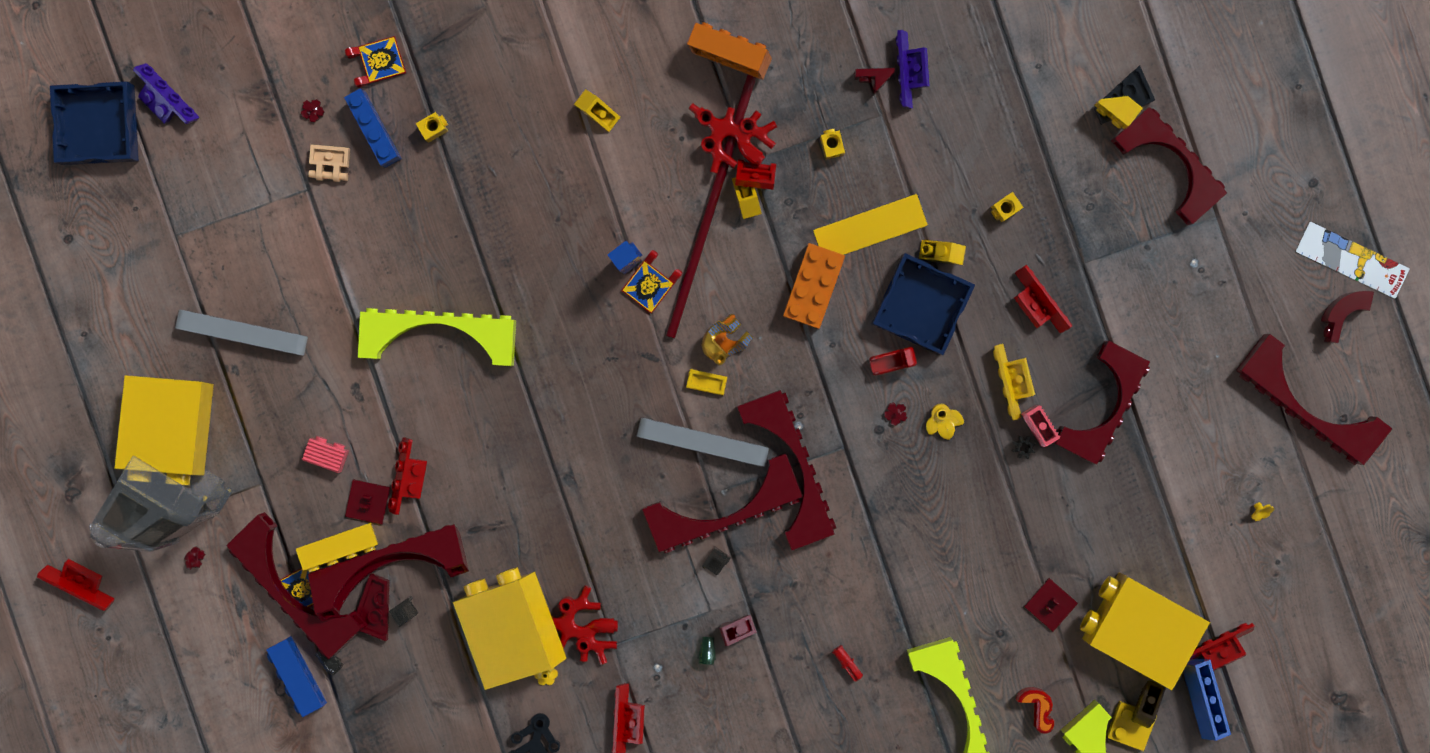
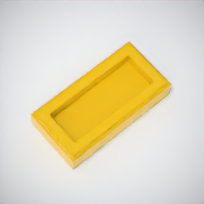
M690 369L686 388L724 395L727 377Z

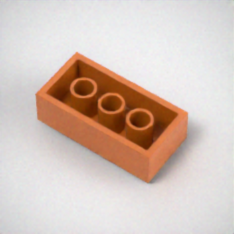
M702 22V24L695 23L687 42L693 54L761 80L764 79L772 60L765 45L758 42L754 45L742 36H737V38L730 36V32L723 29L717 31L712 29L713 26Z
M808 243L782 317L820 329L845 255Z

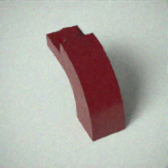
M1358 291L1344 294L1335 299L1326 308L1321 322L1328 323L1323 332L1324 342L1339 343L1343 322L1351 312L1355 310L1370 311L1374 295L1373 291Z

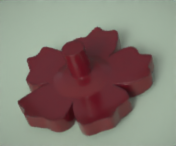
M318 99L311 102L306 100L303 102V109L305 110L301 111V116L310 119V122H316L319 120V116L324 115L325 111L323 107H320L321 102Z
M894 402L889 403L887 407L889 411L884 412V417L887 420H891V425L896 426L900 424V420L906 421L907 413L903 412L906 409L904 404H897L896 407Z
M197 546L193 547L191 552L188 551L184 558L187 560L185 562L186 568L190 570L192 567L200 568L202 565L201 560L206 555L205 551L200 550Z

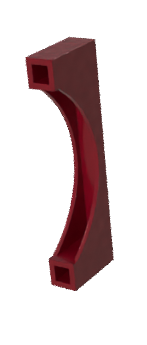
M1264 334L1236 369L1240 373L1239 377L1247 383H1253L1255 385L1254 389L1263 395L1266 393L1271 397L1269 400L1273 404L1284 407L1286 409L1285 413L1292 418H1298L1304 428L1315 431V436L1323 442H1329L1331 444L1330 448L1339 454L1342 452L1347 456L1345 459L1349 463L1365 465L1392 428L1380 418L1373 416L1358 423L1333 424L1307 412L1294 398L1285 379L1282 363V349L1285 345L1271 334Z
M778 390L737 407L744 424H755L778 435L793 450L800 463L804 481L802 502L794 522L788 530H785L791 550H795L835 535L834 529L837 528L833 518L829 519L827 511H830L827 501H822L820 494L823 491L820 483H815L813 476L816 475L813 464L809 465L806 458L810 456L806 446H801L800 440L803 438L799 428L795 429L793 422L796 419L793 411H788L786 404L789 403L785 392L781 393V390Z
M786 453L768 459V471L759 491L749 503L729 516L711 520L693 519L671 511L663 506L661 501L644 507L642 510L658 551H664V554L675 550L674 546L679 544L682 547L693 543L692 539L698 537L700 540L711 536L710 533L717 530L720 533L729 529L728 526L735 523L738 526L746 523V519L753 516V519L764 516L763 512L770 509L771 512L782 509L781 505L789 503V505L800 502L799 498L803 496Z
M265 512L258 514L226 546L229 548L230 554L239 559L242 567L255 577V581L268 591L269 597L276 600L281 610L293 619L294 624L306 633L307 639L317 645L323 656L330 659L347 645L367 624L356 611L322 622L315 615L313 609L297 601L287 591L278 576L273 558V536L277 525Z
M455 524L446 525L441 529L426 532L424 535L408 538L406 541L390 544L386 548L373 550L368 554L355 556L345 562H338L333 564V566L309 573L308 577L315 615L322 622L340 616V609L344 601L363 578L376 569L397 561L417 560L428 562L447 571L450 577L469 572L459 530Z

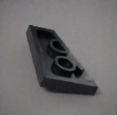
M1140 65L1103 99L1129 96L1141 107L1155 101ZM1093 107L1101 125L1112 120L1107 115L1102 116L1097 112V107Z

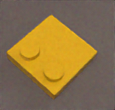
M1119 701L1106 737L1144 751L1154 723L1150 728H1146L1132 722L1131 718L1136 707Z

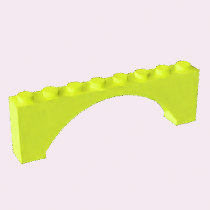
M366 308V312H360L358 358L381 359V354L388 345L403 333L423 325L445 324L466 332L478 341L491 357L492 365L514 366L516 320H511V316L500 315V319H492V315L481 314V318H473V314L462 313L461 317H454V313L443 312L442 316H435V312L423 311V315H416V311L404 310V314H397V310L385 309V313H378V309Z
M948 637L908 649L907 653L913 671L919 670L938 678L959 698L967 720V739L963 753H990L989 751L986 752L984 747L987 744L985 735L980 733L979 726H982L979 715L974 713L973 708H976L973 696H969L968 690L971 689L968 678L964 679L962 671H965L963 660L958 659L957 653L960 650L957 641L953 642V639Z
M1094 700L1061 729L1065 734L1062 738L1069 746L1075 745L1077 748L1076 753H1106V730L1108 721L1112 717Z

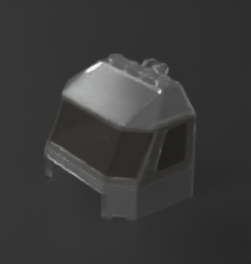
M132 456L100 511L90 524V538L94 539L95 544L102 548L149 552L180 542L179 538L203 522L217 516L231 495L232 490L227 486L225 488V482L206 469L204 475H191L190 485H181L168 477L167 473L160 472L139 458Z

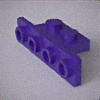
M897 30L896 45L899 49L897 63L900 66L898 81L901 85L900 103L904 108L911 109L913 108L912 89L930 87L927 48L909 50L908 32Z
M145 63L134 67L133 71L146 83L138 98L164 124L170 122L174 114L185 124L199 119L194 110L181 99L151 66Z

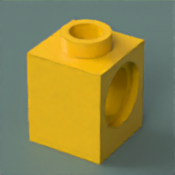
M436 112L416 123L422 136L428 143L448 132L446 119L443 115L439 116ZM432 122L438 123V128L435 131H430L429 129Z
M829 129L823 131L824 134L820 136L825 160L843 156L845 150L840 130ZM835 139L837 146L830 148L827 145V140Z
M1011 192L991 206L993 209L991 213L997 221L1003 222L1024 207L1015 194ZM1003 203L1009 205V213H1004L1001 210Z

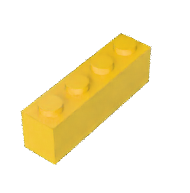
M368 523L298 547L296 552L303 571L308 569V572H313L320 569L319 565L327 563V566L338 563V558L345 556L347 560L357 556L356 552L364 550L365 553L373 551L379 543L372 523Z

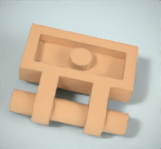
M310 145L309 164L316 165V170H309V178H316V180L323 181V179H331L334 182L348 181V173H341V167L349 168L350 148ZM324 166H334L333 172L324 171Z

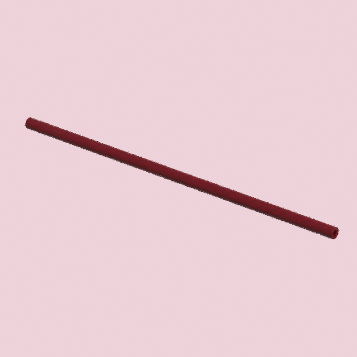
M748 74L733 119L737 125H740L744 119L756 81V77ZM728 136L724 152L730 157L733 155L737 142L732 136ZM725 162L720 163L718 173L716 174L666 336L671 338L676 337L729 165Z

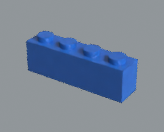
M360 88L345 96L344 99L379 164L386 168L401 160L399 152L367 93Z
M625 241L607 254L617 269L624 275L642 262L640 259L642 254L633 242L629 244Z
M292 636L266 649L268 652L267 658L275 665L277 677L284 682L286 686L285 691L289 697H292L295 703L294 708L298 714L304 717L327 703Z
M1194 659L1189 661L1183 673L1201 738L1217 741L1231 735L1211 660Z

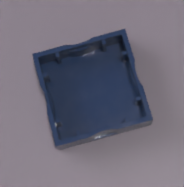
M127 81L106 82L94 85H50L51 114L54 122L52 135L54 163L60 165L139 161L135 85Z
M904 253L871 324L938 355H944L955 331L957 320L964 311L975 284L951 273L939 271L930 264Z

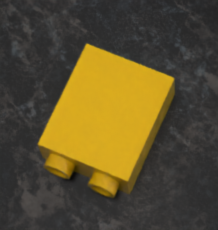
M125 375L114 469L128 470L127 480L152 482L153 472L167 473V484L190 485L191 475H204L214 384Z
M518 567L497 574L496 578L499 584L488 587L485 578L463 586L466 596L453 602L485 690L551 670L567 659L535 572L521 576Z
M1120 572L1116 578L1108 576L1099 590V596L1104 599L1097 612L1089 610L1081 622L1080 630L1085 632L1082 639L1092 647L1173 690L1210 622Z

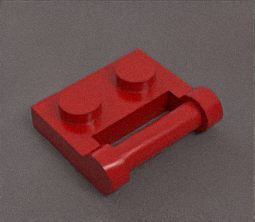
M738 159L735 185L774 190L776 163H771L770 165L760 164L757 166L756 164L753 165L750 162Z

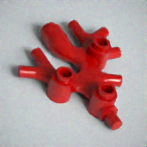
M694 103L689 107V110L695 114V118L699 120V123L704 127H709L711 130V135L702 140L701 146L705 153L712 154L713 162L710 169L712 173H718L721 162L727 163L733 169L738 163L722 149V141L727 136L734 137L743 157L757 166L763 162L765 156L763 152L750 143V139L756 137L770 149L776 145L767 136L770 131L777 128L775 121L758 127L756 122L761 117V113L755 110L750 118L743 119L740 125H737L733 121L735 108L728 107L725 117L719 119L714 117L710 110L703 107L699 108ZM708 116L710 119L709 121L705 122L703 121V117ZM749 124L752 126V128L750 130H746L744 128L745 125ZM712 143L713 147L708 149L706 148V144Z
M585 585L578 598L573 599L569 596L562 598L558 605L559 610L562 612L561 616L557 618L551 617L556 630L561 634L560 641L563 649L570 638H576L578 640L576 648L580 652V661H588V652L593 650L598 657L600 665L607 663L604 650L617 649V641H598L594 636L596 633L614 634V632H618V620L614 618H598L585 626H578L575 623L574 617L578 611L583 609H601V602L588 601L587 598L592 588ZM568 603L570 607L566 609L563 604ZM585 642L587 647H582L581 643Z

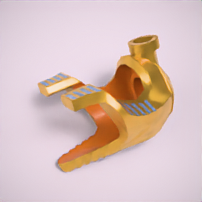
M730 314L724 321H717L707 330L702 340V349L709 359L714 360L718 365H722L728 356L745 350L753 337L746 331L738 341L728 339L726 333H734L741 325L735 319V315Z

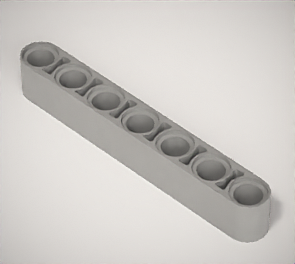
M180 309L175 325L176 329L298 355L305 354L308 340L307 336Z
M646 418L640 419L637 437L763 467H765L769 452L768 447Z

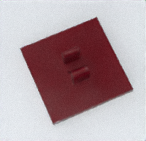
M353 479L345 517L383 524L390 487Z
M1048 578L1024 607L1053 632L1078 603Z

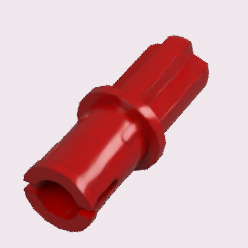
M842 645L835 648L832 653L841 663V668L847 671L854 682L860 680L863 674L853 662L854 659L850 658Z

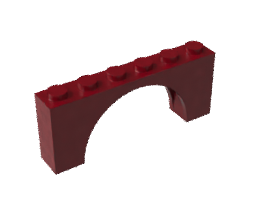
M1150 107L1145 109L1133 120L1129 127L1123 129L1111 140L1123 155L1135 147L1154 144L1166 147L1179 156L1188 174V189L1182 204L1175 212L1187 226L1194 224L1227 194L1224 184L1219 180H1215L1212 176V171L1198 161L1199 157L1193 151L1190 152L1185 147V141L1175 136L1172 127L1160 119V114L1155 109Z
M1104 341L1096 358L1110 369L1116 380L1118 396L1113 412L1103 423L1091 429L1073 430L1060 426L1058 430L1060 439L1053 442V444L1096 465L1104 459L1106 446L1112 443L1115 429L1119 428L1123 422V413L1129 410L1133 394H1137L1141 387L1140 381L1142 377H1145L1150 369L1148 366L1150 361L1111 341Z

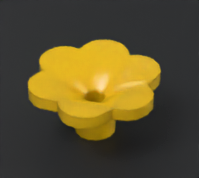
M1258 502L1254 505L1256 510L1251 515V518L1255 521H1260L1269 517L1270 513L1275 509L1270 504L1263 506L1261 502Z
M553 668L535 674L534 677L538 679L540 685H552L558 676V671Z

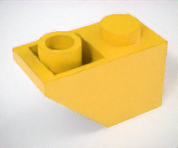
M1129 96L1100 99L1094 104L1097 107L1098 113L1102 116L1107 115L1112 119L1113 125L1120 129L1129 127L1143 109Z
M922 240L919 259L963 265L966 246L953 242Z

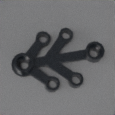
M537 713L532 717L529 726L521 731L514 732L511 736L514 744L521 743L523 737L534 732L532 740L516 750L509 751V753H526L529 750L530 753H548L540 741L542 734L549 743V750L553 753L558 752L561 745L548 728L550 725L548 716L543 713ZM537 721H543V726H538ZM514 735H519L521 739L519 741L515 740ZM556 743L558 745V748L553 749L551 747V744Z

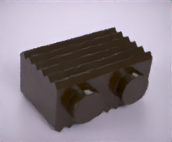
M1151 680L1147 681L1140 692V697L1131 718L1132 722L1146 728L1151 727L1155 722L1166 690L1164 686Z

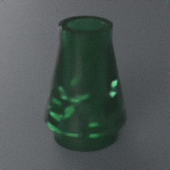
M703 637L697 657L699 664L714 665L716 654L713 637Z

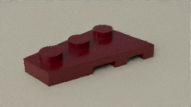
M372 573L369 575L356 613L367 624L361 632L387 641L390 580Z

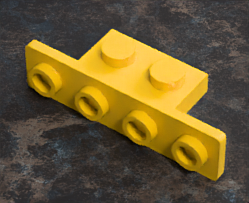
M1004 344L994 346L993 354L999 364L998 374L1000 379L1003 380V394L1009 404L1007 407L1010 417L1012 416L1014 421L1022 418L1017 399L1034 396L1035 391L1026 358L1008 362Z

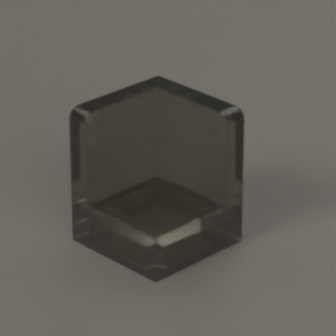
M714 546L703 562L702 568H707L715 575H719L723 567L729 562L730 556Z
M412 596L389 611L399 627L418 615L417 609L411 602Z

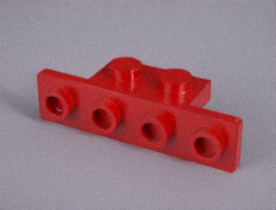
M1027 265L1018 269L1015 274L1025 286V289L1016 295L1014 299L1034 326L1038 328L1050 320L1059 333L1070 329L1072 324L1069 322V319L1063 314L1057 303L1036 278L1034 272Z
M403 437L399 443V460L395 464L396 476L391 485L393 490L392 498L388 501L389 512L394 515H399L402 497L421 498L427 465L425 460L410 458L413 440Z
M70 559L64 563L62 571L46 565L37 574V578L102 611H105L114 602L115 598L99 590L102 575Z
M1241 624L1232 633L1227 631L1222 633L1219 639L1212 641V639L1205 641L1201 644L1202 647L1195 649L1190 660L1202 656L1203 659L1211 660L1213 671L1245 657L1246 652L1237 638L1254 631V624Z
M628 683L617 685L614 693L615 709L613 712L614 728L612 731L613 747L611 753H626V742L633 744L643 743L645 705L628 702Z

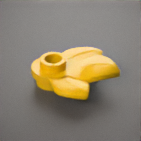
M937 404L931 411V417L926 423V430L929 435L938 431L942 438L950 440L954 435L955 426L963 425L964 419L957 410L949 409L945 404ZM940 411H944L943 416H939Z

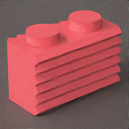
M1034 405L1021 413L1039 445L1045 448L1060 439V436L1056 429H1054V426H1052L1048 416H1046L1044 409H1041L1042 406Z
M316 436V438L308 440L302 460L340 473L344 467L349 450L344 449L345 445L336 442L330 444L327 443L326 438Z

